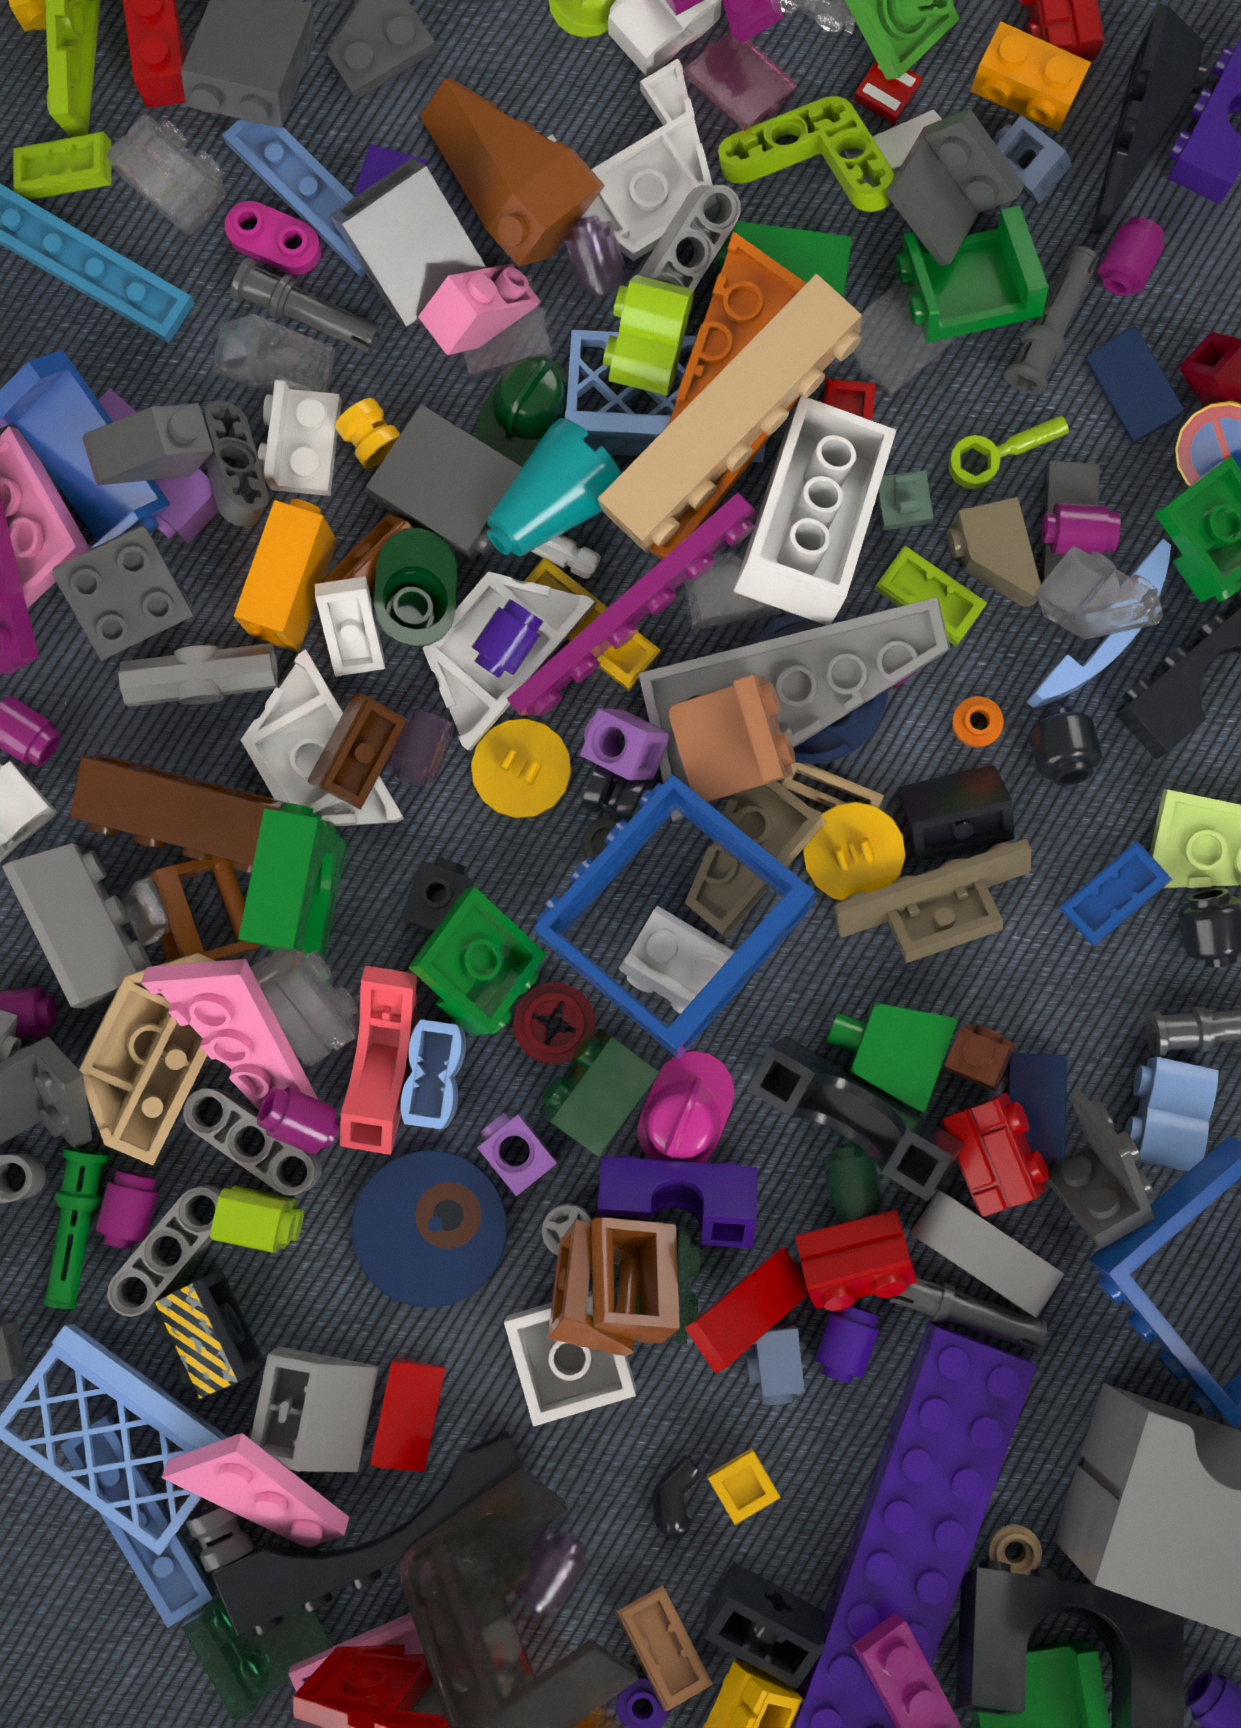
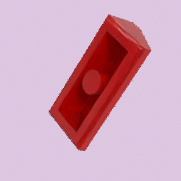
M395 1357L392 1360L370 1466L385 1469L425 1471L446 1367Z

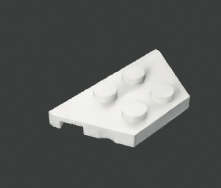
M492 572L486 573L455 610L452 627L443 639L422 648L431 671L435 673L440 685V693L446 708L450 710L460 735L458 736L464 748L471 751L511 705L506 698L547 663L596 606V602L588 596L576 595ZM511 599L544 622L537 631L541 636L515 675L513 676L504 671L502 676L498 678L474 662L479 652L471 646L497 607L499 606L503 609L508 600Z
M305 649L295 658L294 662L296 664L280 688L276 687L266 701L265 710L261 716L252 722L242 737L241 742L274 799L311 807L314 809L313 813L322 815L321 819L329 822V826L394 823L403 820L402 813L380 775L361 810L308 783V778L343 712L311 656Z

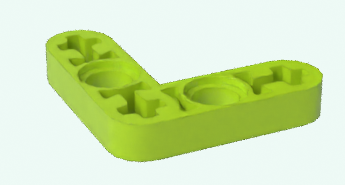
M829 96L732 134L719 145L718 155L722 176L732 183L743 184L822 154L851 203L857 209L874 212L884 209L891 203L887 196V189L894 179L892 167L852 104L842 97ZM784 135H794L799 138L796 142L788 145L775 143L777 138ZM850 148H858L864 151L862 155L852 159H846L839 155L842 151ZM867 173L872 186L869 183L863 184V176Z

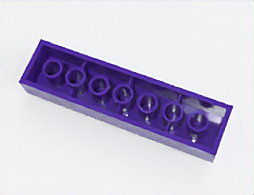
M927 1321L825 1610L824 1650L797 1689V1693L803 1698V1701L791 1728H896L852 1645L892 1614L896 1613L907 1622L930 1668H932L1037 1366L1027 1358Z

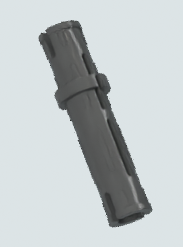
M916 1277L917 1283L907 1285L906 1290L902 1294L888 1298L890 1303L930 1315L933 1322L943 1324L947 1321L955 1325L957 1324L1004 1342L1018 1345L1034 1353L1040 1351V1345H1043L1047 1333V1321L954 1290L955 1285L944 1281L939 1285Z

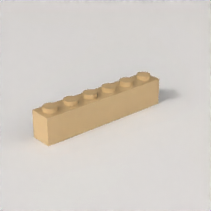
M816 273L597 498L602 511L645 552L654 544L658 547L666 544L680 527V523L677 520L691 506L697 510L711 498L717 488L713 483L727 469L733 473L747 461L753 452L750 445L763 432L769 436L783 424L789 415L786 408L799 395L805 399L819 387L825 378V374L822 371L835 358L843 361L855 350L862 339L859 335L861 332L862 315Z

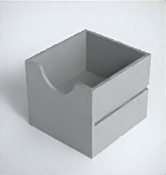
M1103 1383L1081 1452V1456L1085 1458L1083 1466L1077 1465L1053 1541L1094 1585L1241 1637V1431Z

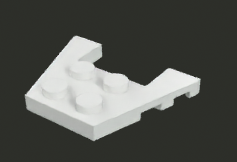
M678 58L640 81V91L663 126L591 169L605 186L581 217V220L632 261H635L656 247L685 198L694 188L700 185H712L705 153L700 143L694 120L695 115L691 99L688 97L684 81L682 64ZM553 134L547 137L553 142L557 141ZM714 194L710 195L703 205L705 217L717 210V200Z

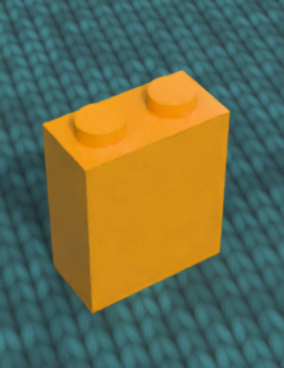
M291 499L289 505L274 500L234 613L235 619L252 638L298 653L316 605L315 584L321 583L322 579L326 576L337 544V540L328 522L320 514L321 509L309 502Z

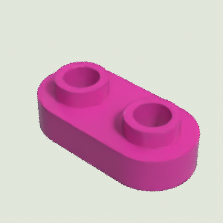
M255 201L238 203L226 216L225 231L232 246L238 252L293 275H301L311 271L321 258L322 251L315 230L304 221ZM248 219L257 221L256 226L251 230L241 228L242 224ZM292 238L302 240V244L296 249H288L286 247L287 242Z

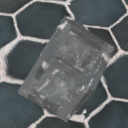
M1075 546L1070 548L1035 592L1043 615L1084 640L1157 625L1163 618L1158 590L1150 581L1140 575L1129 577L1116 570L1115 565L1101 553L1092 551L1088 554Z

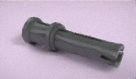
M1073 246L1070 249L1064 266L1045 302L1043 316L1037 319L1035 325H1031L1024 330L1021 336L1023 346L1015 363L1007 366L1004 372L1005 380L1019 391L1032 395H1041L1045 392L1048 386L1047 374L1054 360L1060 358L1065 350V340L1063 337L1085 293L1091 276H1093L1096 267L1100 263V258L1095 257L1096 253L1091 249L1083 246Z
M247 257L242 261L234 276L230 296L233 300L241 302L243 299L269 310V316L277 320L288 316L331 337L346 342L369 355L380 338L378 334L382 331L381 324L360 317L298 288V283L295 279L287 274L281 278L257 267V261Z
M1195 1006L1191 1007L1188 1013L1162 1015L1159 1011L1148 1012L1145 1029L1149 1050L1154 1057H1164L1167 1051L1194 1048L1198 1053L1207 1052L1213 1048L1215 1043L1241 1040V1009L1210 1013L1207 1008Z

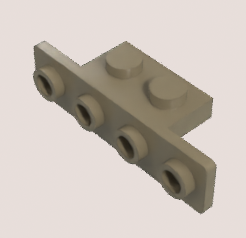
M1027 839L1014 843H999L991 847L987 852L965 860L953 859L944 863L939 869L918 876L908 875L901 877L891 885L869 893L858 892L844 899L843 902L834 905L838 933L840 937H846L888 922L905 962L908 963L1003 930V919L987 887L1028 874L1031 871V847Z

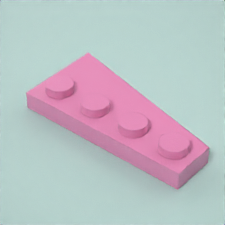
M246 959L151 966L146 968L141 981L143 986L152 995L161 993L169 1001L171 1006L168 1013L180 1026L188 1024L192 1026L203 1038L200 1045L203 1051L212 1060L217 1059L226 1063L231 1069L229 1079L258 1110L265 1096L273 1087L281 1090L290 1087L318 1099Z

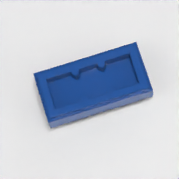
M1136 841L1061 905L1059 909L1087 941L1095 947L1170 883L1172 878L1143 846Z

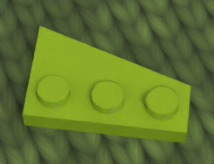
M45 0L49 84L47 107L50 115L69 136L86 135L89 131L101 0Z

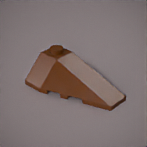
M451 78L443 80L420 115L484 227L518 267L552 258L605 186L571 147L560 141H551L534 131L535 127L524 120L513 119L498 110L495 103Z

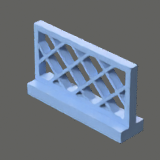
M572 330L565 419L580 425L589 433L583 441L594 452L602 446L609 455L639 456L665 430L666 425L669 424L678 390L668 398L661 394L646 391L659 405L648 414H635L625 403L641 389L629 386L617 396L602 381L610 373V367L602 365L593 372L580 359L581 347H601L605 350L609 336L618 337L619 332ZM684 335L680 358L687 352H692L697 336ZM678 363L676 375L682 380L686 369ZM579 372L586 378L580 384ZM593 386L609 401L598 412L577 411L578 398ZM766 443L751 462H763Z
M75 1324L64 1325L52 1341L53 1346L1 1414L0 1439L160 1556L202 1497L186 1489L175 1490V1485L167 1480V1492L138 1497L133 1466L163 1460L165 1469L168 1459L229 1438V1436ZM59 1358L75 1370L77 1393L49 1397L46 1375ZM84 1377L99 1389L86 1391ZM39 1387L40 1399L27 1401L35 1389ZM107 1393L117 1401L120 1423L90 1428L87 1397ZM78 1399L82 1430L53 1435L50 1403ZM41 1405L45 1437L24 1440L8 1428L21 1409ZM126 1408L141 1419L128 1421ZM149 1424L159 1431L162 1454L133 1459L129 1428ZM121 1429L125 1461L96 1466L91 1435ZM83 1436L87 1468L67 1471L57 1464L54 1441ZM168 1439L183 1450L170 1452ZM46 1443L47 1456L33 1445ZM126 1467L129 1499L109 1502L99 1495L97 1472ZM88 1474L89 1486L75 1476ZM190 1494L178 1511L176 1497ZM168 1498L171 1522L158 1538L141 1525L139 1504ZM131 1505L132 1518L121 1511L119 1507Z

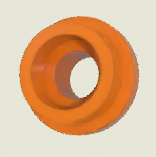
M980 696L964 700L956 708L952 717V728L956 737L965 745L977 748L993 743L1001 734L1004 724L1003 714L998 705L992 700ZM971 714H983L987 719L986 728L982 730L975 729L970 723Z

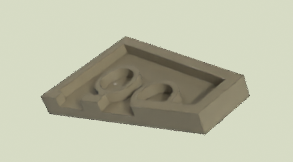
M778 781L734 794L732 799H728L722 813L724 817L786 868L825 823L819 814ZM714 841L713 845L708 847L685 904L727 939L770 887Z

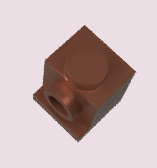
M967 1024L965 1029L960 1027L944 1066L950 1073L997 1091L1016 1044L1004 1039L1005 1036L977 1024L975 1027Z

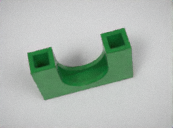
M282 802L280 811L265 808L263 811L238 939L248 943L267 946V950L275 953L325 961L348 843L336 833L335 827L329 826L328 821L321 819L322 815L313 813V808Z

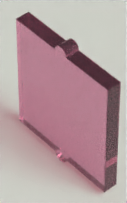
M732 32L715 45L707 44L703 54L686 66L683 71V75L744 131L748 130L766 114L774 115L778 104L795 92L797 84L749 40L742 43L733 37Z

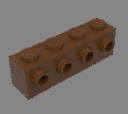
M98 754L81 757L70 817L87 821L86 828L93 832L116 835L118 830L135 834L134 841L136 843L151 847H164L165 842L183 847L182 854L200 860H212L213 855L231 860V868L251 873L264 808L280 811L281 803L284 801L116 757Z

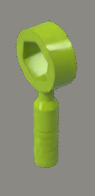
M1061 415L1010 436L1005 443L999 446H995L991 440L983 436L973 435L965 437L956 444L950 454L948 462L950 475L957 484L964 488H982L989 484L996 475L1002 457L1009 454H1021L1069 433L1068 424ZM970 449H974L987 456L988 470L978 476H974L961 469L960 455Z

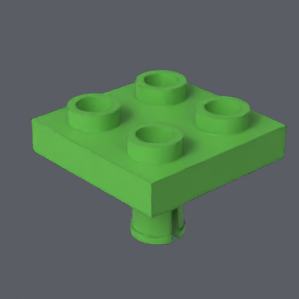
M845 0L886 80L900 78L960 20L953 6V0Z

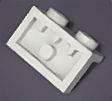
M275 380L273 395H266L263 407L264 424L269 425L267 443H261L258 449L261 470L271 490L331 495L338 436L334 426L340 417L342 403L339 394L289 389L286 381Z
M656 906L630 952L620 965L619 970L627 975V980L634 987L647 993H652L653 991L671 1001L673 1009L681 1014L734 954V951L661 907Z

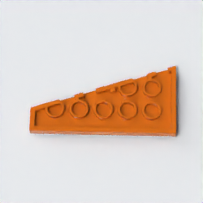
M734 231L728 245V253L721 273L718 274L712 292L713 296L706 317L700 326L682 378L669 424L807 284ZM799 395V396L786 408V410H787L788 412H790V410L793 408V406H794V405L796 404V402L799 400V398L801 397V395ZM763 432L750 445L753 452L747 461L733 473L727 469L713 483L717 488L711 498L697 510L691 506L677 520L680 523V527L675 535L661 547L654 544L649 551L662 560L702 525L771 435L768 436Z

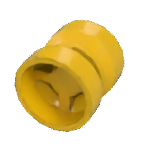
M366 398L355 403L338 418L334 426L344 441L351 442L356 447L355 456L364 469L380 465L400 436V432L395 426L385 423L383 419L384 412L374 398Z

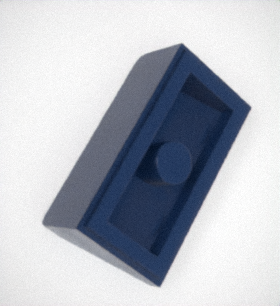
M1136 326L1125 330L1084 358L1132 444L1175 422L1184 412L1181 402Z
M1012 1053L1009 1060L1008 1095L1012 1103L1019 1102L1025 1111L1029 1130L1024 1132L1030 1149L1032 1152L1039 1151L1043 1158L1064 1159L1067 1055Z

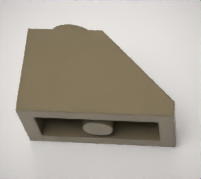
M1018 497L959 510L951 523L952 528L947 529V539L953 558L960 557L963 571L1023 607L1034 605L1043 592Z

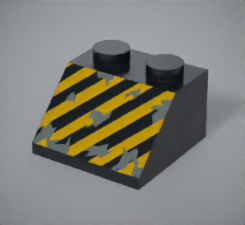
M223 1270L208 1275L155 1302L159 1310L155 1314L158 1329L167 1342L173 1340L181 1357V1360L177 1362L179 1374L189 1390L196 1389L199 1398L247 1378L266 1363Z

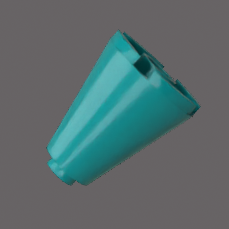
M560 418L549 427L487 517V523L490 527V530L486 533L487 537L502 554L508 555L512 552L516 556L521 557L602 512L597 498L622 473L602 446L594 452L583 441L589 433L573 421Z

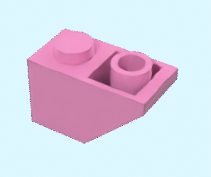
M510 263L447 276L418 318L446 355L480 348L535 309L540 303V299L530 288L527 278Z

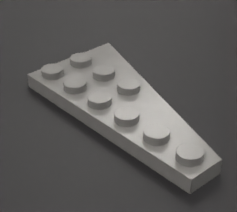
M936 597L638 673L649 722L671 733L659 764L663 783L673 774L689 787L668 716L671 706L734 686V680L753 674L764 676L766 683L771 682L779 699L781 712L777 713L776 717L781 734H788L794 748L950 650L939 599ZM675 810L671 814L672 822L678 821L684 816Z

